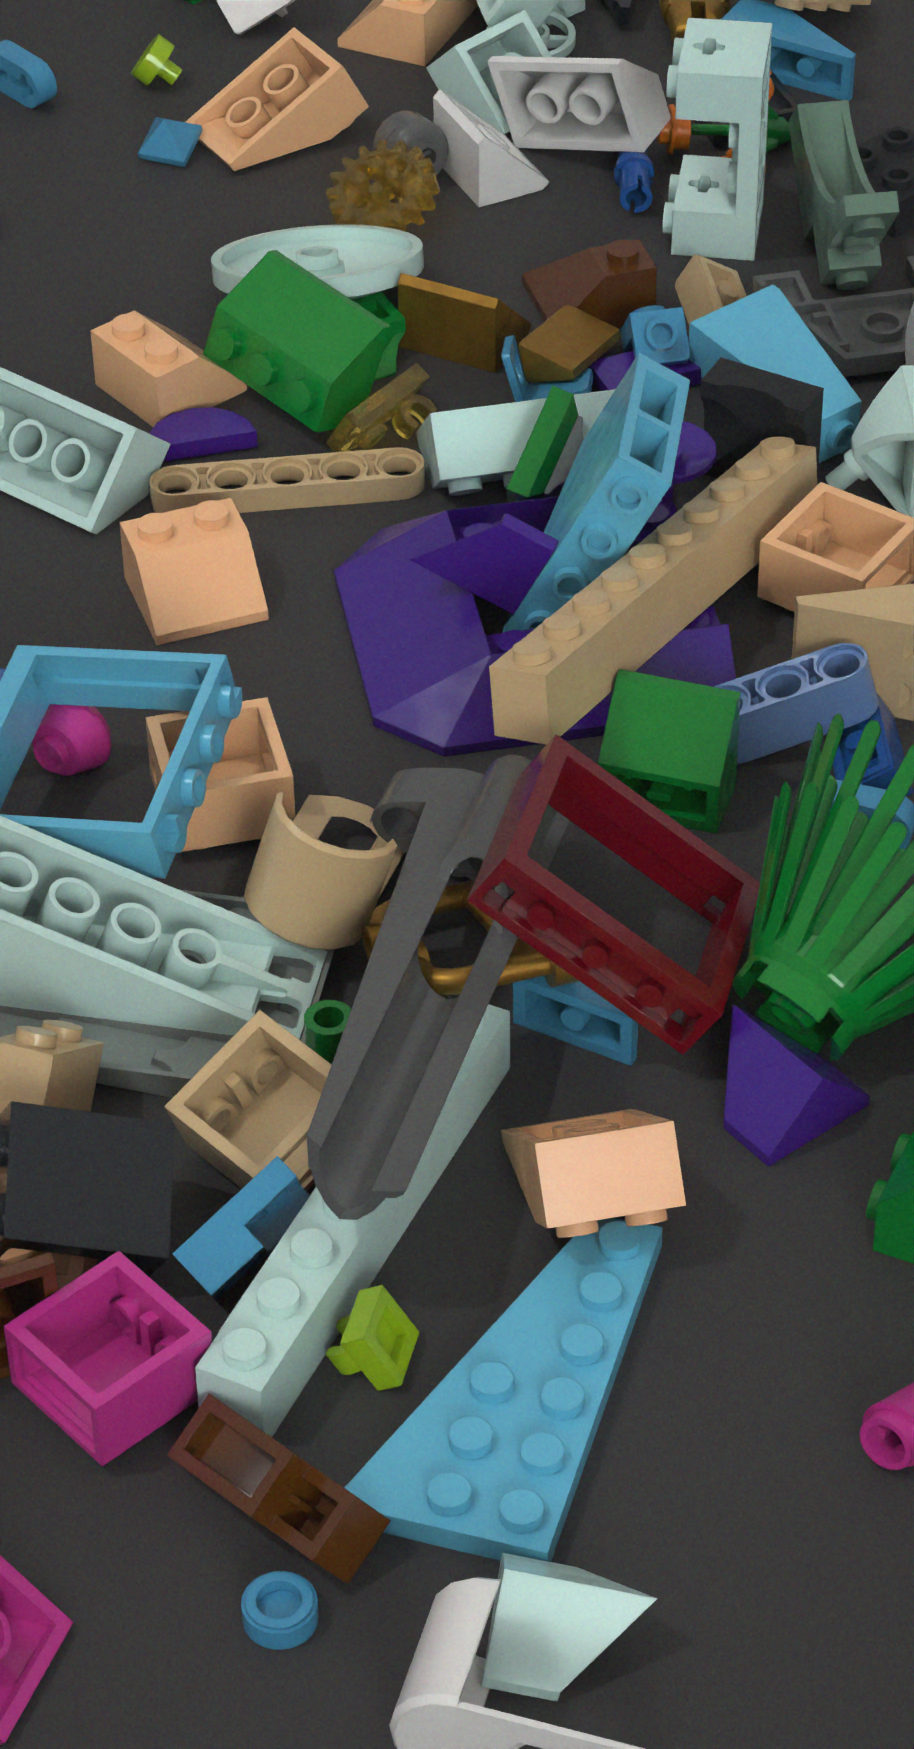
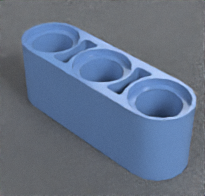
M854 643L831 645L714 686L716 688L741 692L737 764L746 763L812 740L817 722L822 725L823 736L826 735L833 717L838 713L843 717L844 728L869 719L876 712L879 705L867 652L861 646Z

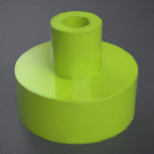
M157 34L135 64L131 75L146 86L152 82L156 75L172 85L182 71L179 66L168 59L175 45L160 34Z

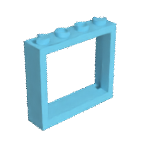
M17 645L0 680V810L49 704L190 711L142 823L0 814L2 817L149 878L165 879L175 854L182 852L185 846L187 826L195 807H200L204 801L206 780L213 763L219 762L222 758L224 737L231 720L239 716L242 708V689L235 686L227 655Z

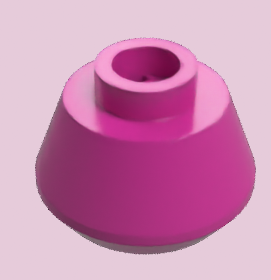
M49 704L32 741L33 752L36 760L43 768L63 776H71L102 766L110 757V728L105 718L94 706Z

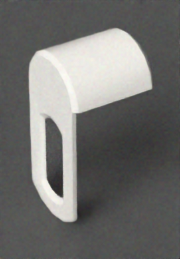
M475 1577L450 1583L436 1594L389 1725L393 1742L397 1749H519L526 1744L542 1749H645L485 1708L484 1705L490 1688L481 1687L485 1659L477 1656L476 1652L501 1579Z

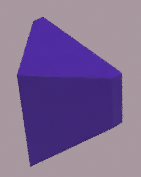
M506 513L500 522L498 520L495 521L493 527L412 558L410 561L515 614L555 551L559 541Z
M732 1005L723 1129L766 1166L769 1167L869 1106L870 1095L825 1058L738 1006Z

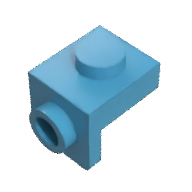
M654 305L636 309L633 313H629L620 330L623 352L634 351V358L641 353L661 365L686 363L689 360L690 349L683 307L665 309L664 306Z

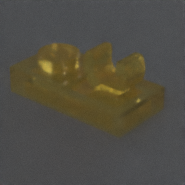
M418 363L414 364L348 412L326 443L334 452L352 451L358 446L363 450H368L387 433L389 428L384 423L391 418L395 431L401 437L408 440L420 426L411 415L416 416L423 424L430 413L438 412L431 400L422 395H417L430 376Z

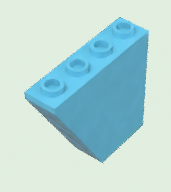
M641 353L637 355L581 443L544 531L545 534L557 539L559 542L515 614L509 613L502 633L510 630L535 629L546 618L550 617L572 599L575 594L579 593L600 576L604 570L611 567L625 555L671 486L689 390V379Z

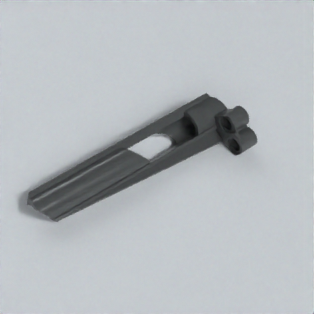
M509 754L499 757L487 768L485 774L461 768H410L398 771L390 778L373 811L370 823L372 821L377 834L386 842L394 839L397 848L406 852L407 855L307 1133L308 1167L311 1169L315 1185L325 1204L339 1219L358 1220L373 1212L385 1198H397L406 1192L518 937L493 920L462 992L456 999H446L438 995L426 981L418 961L420 939L450 876L468 877L475 882L519 775L532 762V760L525 756ZM549 805L546 807L527 856L547 870L569 823L566 817ZM503 882L497 887L493 885L491 888L495 889V892L505 899L513 891L512 888Z

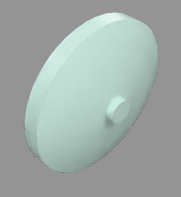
M318 225L261 233L229 243L218 249L211 257L213 284L219 290L228 294L266 253L272 250L279 251L349 299L365 297L398 286L401 273L416 277L424 269L423 244L418 237L402 230L370 225Z

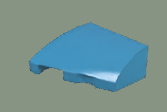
M277 1156L172 1254L216 1301L273 1252L310 1197V1194L299 1184L297 1176Z

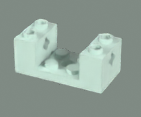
M688 18L684 38L674 39L672 65H669L666 94L669 98H676L675 119L730 123L729 148H732V158L683 155L680 175L671 174L668 202H665L663 213V233L672 234L671 255L693 256L695 254L710 258L754 261L764 204L772 23Z

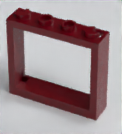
M555 734L519 775L467 901L684 1055L723 1015L757 904L760 882ZM547 805L712 923L695 976L527 856ZM503 882L512 888L513 891L505 899L491 889L493 885L497 887ZM713 895L725 903L722 912L707 902ZM678 1008L684 1012L680 1024L670 1017Z

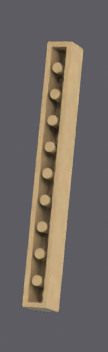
M770 437L762 440L758 446L738 460L719 478L711 482L707 488L691 501L684 504L673 516L663 524H660L656 530L639 544L632 547L628 553L611 567L604 570L594 581L575 594L572 599L491 664L489 672L495 736L545 745L548 744L555 734L561 737L613 691L619 669L635 672L759 563L760 540L817 486L816 447L795 444L794 440L788 437Z

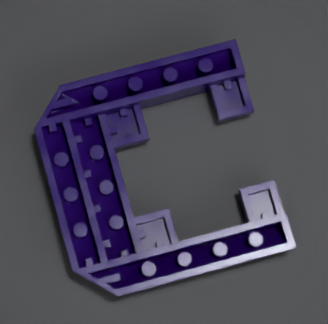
M673 485L669 487L626 553L677 512L673 502ZM559 496L445 510L380 529L334 570V581L373 726L443 757L539 744L495 736L489 672L491 664L534 629L510 630L504 633L485 635L472 592L410 561V559L493 527L495 521L498 520L500 522L506 513L544 533ZM709 606L635 672L711 687L736 679L729 625H720L714 606ZM613 691L566 731L561 738L566 741L603 736Z

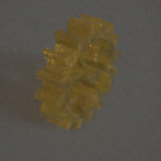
M379 140L376 150L369 152L365 146L359 147L360 157L353 160L344 157L341 160L345 168L344 172L331 173L330 178L334 187L326 189V195L330 202L329 208L337 225H370L407 232L406 225L412 222L420 226L425 223L421 212L422 210H435L436 204L432 196L440 193L436 180L437 175L430 158H424L422 150L418 146L408 151L403 140H399L393 149H387L384 140ZM369 179H374L377 182L371 185ZM395 197L397 203H391L389 200Z

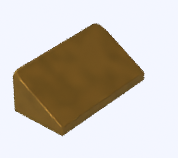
M570 305L563 306L519 342L518 350L526 381L535 383L574 380L622 337L620 329Z

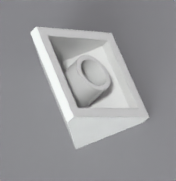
M438 90L433 97L434 124L442 129L448 141V155L443 169L479 208L541 191L548 185L549 181L504 133L442 90Z

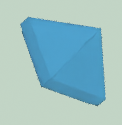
M155 117L137 153L139 159L185 167L203 131L202 125Z

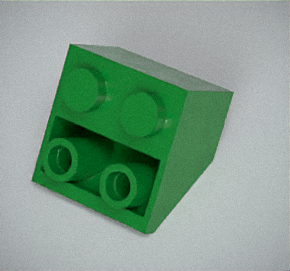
M619 669L614 684L598 765L683 827L717 834L736 788L741 692Z

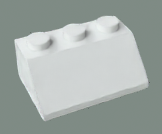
M492 56L487 61L514 145L517 148L645 152L671 119L659 75L624 59Z

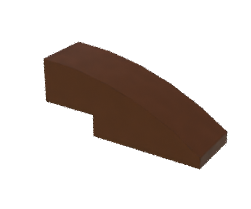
M208 1394L167 1454V1456L247 1515L270 1529L310 1560L349 1584L391 1521L211 1394Z

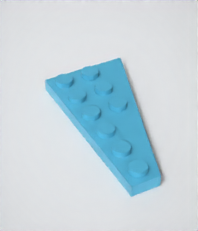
M614 1217L597 1220L598 1232L571 1238L344 1487L391 1520L383 1533L501 1561L502 1553L548 1562L552 1561L662 1247L663 1227L649 1224L626 1226L625 1219Z

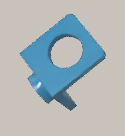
M515 336L505 337L501 356L515 402L547 398L552 385L572 394L591 392L593 373L590 368L584 370L574 380L535 383L526 381Z

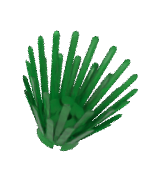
M840 713L836 714L831 721L822 753L820 747L823 740V728L819 722L816 724L789 828L787 826L792 791L787 781L784 782L781 788L780 797L778 798L775 795L748 960L732 982L736 993L742 1000L753 985L766 998L754 1013L764 1023L816 1054L819 1053L827 1041H830L829 1060L837 1061L844 1054L854 1039L871 1033L914 1012V943L886 964V961L914 935V883L885 915L877 921L914 874V840L907 849H899L907 835L906 827L900 822L890 824L914 782V744L907 752L869 820L865 813L859 811V801L855 796L881 734L880 724L877 720L869 721L866 724L834 801L838 784L836 779L830 775V771L844 729V721Z

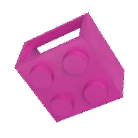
M120 1251L106 1258L4 1325L12 1384L102 1467L198 1401L195 1367L212 1343L211 1331Z

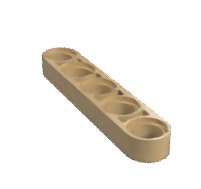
M395 447L171 465L156 470L150 476L151 506L156 513H163L195 506L208 500L217 501L231 498L239 513L405 500L419 495L424 490L425 460L415 450ZM408 472L411 474L398 476L390 475L389 473ZM340 476L354 477V479L336 480L332 478ZM282 481H297V482H298V483L290 484V485L278 484V482H282ZM228 485H240V486H243V487H241V488H236V489H223V488H221V487H223V486H228ZM175 489L186 490L185 492L177 494L164 493L166 491Z

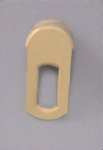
M284 791L277 793L246 884L244 898L250 912L268 931L290 943L310 949L324 950L354 945L362 938V926L370 923L376 903L405 852L397 848L394 839L386 842L377 834L372 821L370 823L374 809L368 805L339 796L309 795L292 821L282 804ZM331 817H346L356 820L369 827L378 836L371 849L366 851L344 849L318 839Z

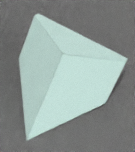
M502 1553L498 1579H501L494 1600L481 1687L558 1702L560 1692L648 1609L657 1598L578 1567Z

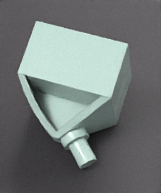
M903 365L887 381L861 418L851 437L852 448L844 454L845 461L826 475L825 478L828 485L844 491L857 479L865 481L870 477L896 511L913 518L914 365Z

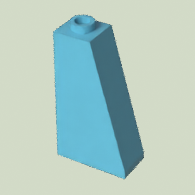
M772 284L690 322L688 340L690 349L689 360L701 368V378L722 357L822 387L824 391L819 463L852 448L851 437L859 424L862 401L779 288Z

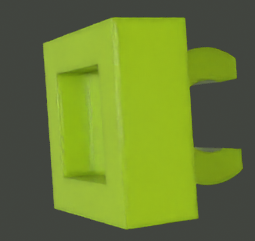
M383 1285L359 1290L351 1314L341 1318L336 1324V1328L342 1334L340 1346L328 1348L326 1356L343 1375H351L362 1371L377 1391L402 1386L420 1332Z

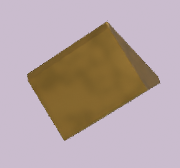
M403 273L400 274L398 281V311L405 317L406 332L399 342V347L496 373L503 365L501 354L505 337L514 335L518 346L519 342L529 334L532 323L497 298Z

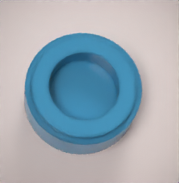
M273 1571L263 1574L246 1587L241 1598L244 1630L253 1642L262 1647L274 1650L296 1647L308 1640L317 1628L319 1620L317 1593L313 1585L299 1574L288 1571Z

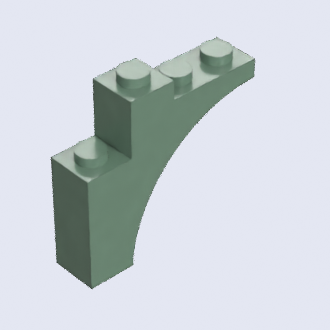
M848 100L797 104L789 120L803 237L804 240H815L820 284H836L838 290H855L868 285V281L874 279L882 266L879 244L900 212L897 191L876 193L871 186L856 144Z

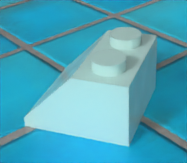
M526 10L455 45L426 67L438 90H442L504 134H507L510 130L487 61L492 56L552 57Z

